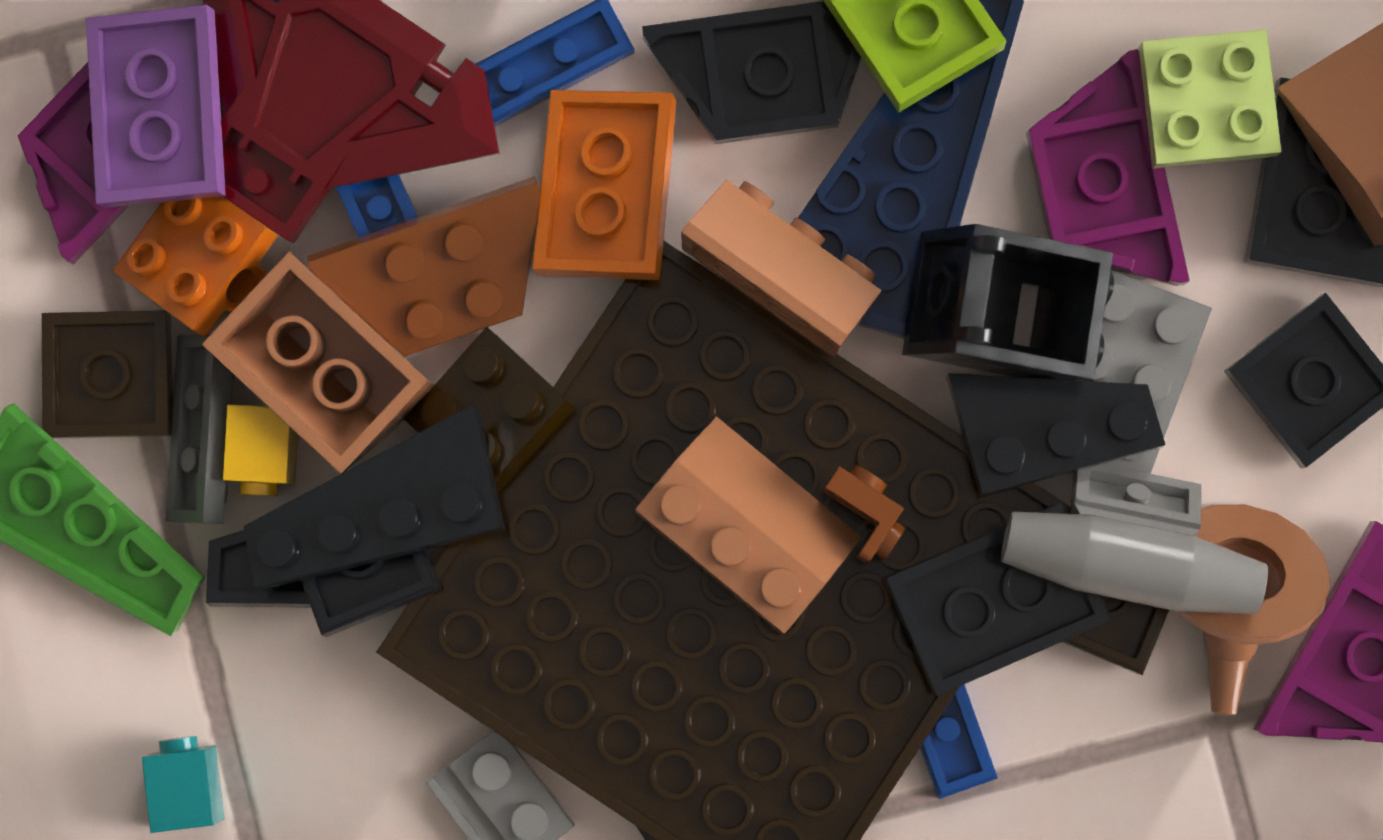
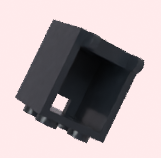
M980 224L922 231L902 355L1013 377L1094 380L1096 367L1101 362L1104 353V338L1101 330L1105 305L1110 300L1114 288V276L1111 272L1113 253ZM1022 284L1038 287L1029 347L1013 344Z

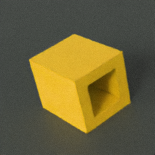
M227 405L223 480L240 482L241 495L278 496V484L295 485L298 434L270 407Z

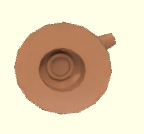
M1245 504L1212 505L1201 509V526L1197 537L1267 564V586L1258 614L1178 611L1181 617L1203 630L1208 656L1211 711L1224 716L1237 714L1249 660L1254 657L1258 645L1278 643L1305 632L1323 612L1331 581L1324 554L1305 530L1278 513Z

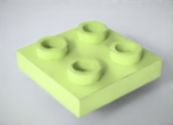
M1267 29L1141 42L1138 48L1152 169L1276 157L1281 153Z

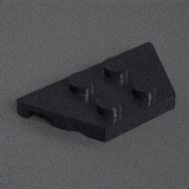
M824 1L642 26L644 42L715 144L838 127L861 60V56Z

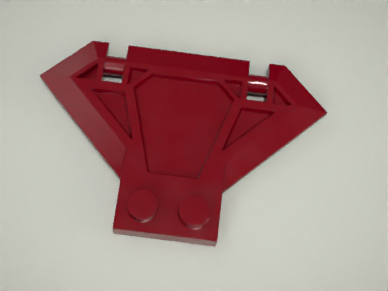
M203 0V5L207 4L215 10L219 92L224 114L221 120L226 196L222 197L288 242H296L330 189L500 154L485 71L467 58L455 73L437 62L446 44L382 1L279 0L276 3L273 0ZM423 83L440 93L431 107L415 97Z

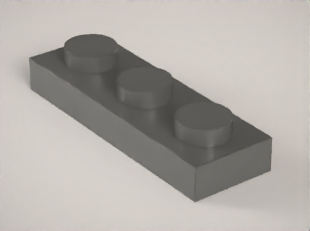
M208 334L205 338L201 335L177 336L166 521L223 524L224 505L228 496L227 483L223 480L227 405H231L232 381L235 375L202 345L211 334Z

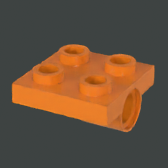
M222 196L161 202L112 271L191 330L205 338L223 312L226 310L232 313L266 276L265 270L258 263L278 235Z

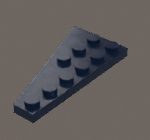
M979 0L1006 39L1004 50L899 113L884 92L799 215L798 219L813 227L826 239L821 245L823 249L840 261L848 254L862 262L877 275L872 284L882 291L858 326L904 339L921 232L961 225L1024 0Z

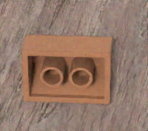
M726 179L681 231L682 250L835 358L880 295L882 290L872 284L877 275L862 262L848 254L840 261L821 247L826 239L804 221L794 218L791 224H788L770 211L774 204L773 200L754 185L743 181L738 188Z
M290 252L277 263L202 343L209 352L340 474L346 472L387 437L434 386L425 375Z
M717 416L679 456L635 509L636 514L781 635L788 631L862 538V536Z

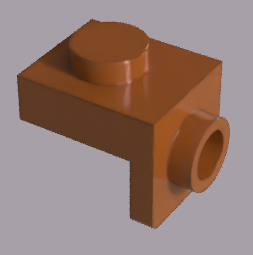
M855 465L849 473L839 466L822 492L874 525L855 558L867 564L877 554L885 560L905 530L904 526L896 522L904 508L882 494L887 484L869 471Z

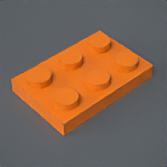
M550 91L532 267L538 276L660 280L677 102L672 93Z

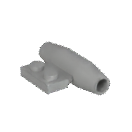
M1105 464L1074 472L1070 514L1011 512L1001 552L1002 563L1067 588L1180 612L1258 614L1264 600L1268 579V566L1266 563L1197 537L1201 526V484Z

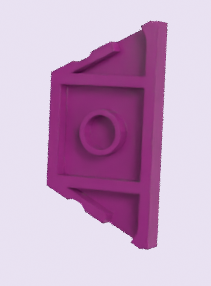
M1130 50L1096 79L1088 82L1074 93L1059 108L1051 111L1026 133L1048 237L1050 240L1113 253L1111 265L1113 270L1174 286L1185 285L1190 279L1165 168L1152 169L1139 50Z
M88 62L18 135L26 161L32 166L37 180L36 188L44 209L49 213L60 244L57 246L60 254L67 262L73 265L130 206L105 208L96 204Z
M1370 521L1327 596L1323 612L1312 623L1253 728L1256 732L1266 736L1311 737L1331 740L1345 739L1383 743V524L1377 521Z

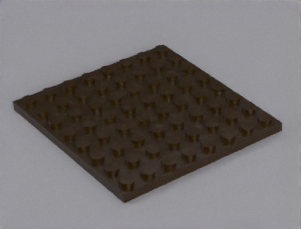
M664 241L660 280L625 279L554 385V388L576 408L498 494L505 531L448 544L434 564L443 590L409 603L376 653L656 840H861L959 688L957 687L939 696L932 694L883 578L1007 525L1011 512H1038L1056 503H1061L1065 514H1070L1071 507L1035 483L980 497L962 435L837 354L833 358L733 285ZM716 416L862 536L825 586L788 631L782 635L641 519L635 512L637 506L672 464ZM855 465L869 471L887 484L882 494L904 508L896 522L904 526L905 530L885 560L877 554L867 564L855 558L874 525L822 492L839 466L849 473Z

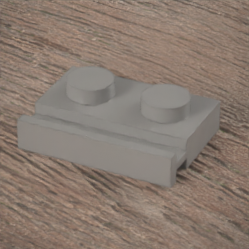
M494 731L426 782L469 840H558L575 826V823L516 746Z

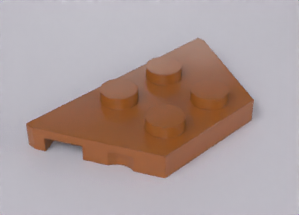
M534 176L306 256L312 273L406 357L523 315L541 190Z

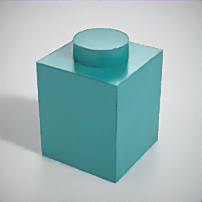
M197 736L172 738L159 741L160 752L142 757L150 833L213 826L225 819L216 745L198 747Z

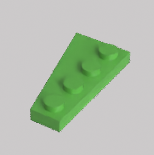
M13 403L3 409L0 415V541L167 635L172 636L179 630L205 577L19 407Z

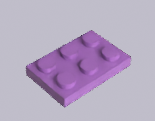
M205 4L86 18L96 204L108 208L226 196L215 10Z

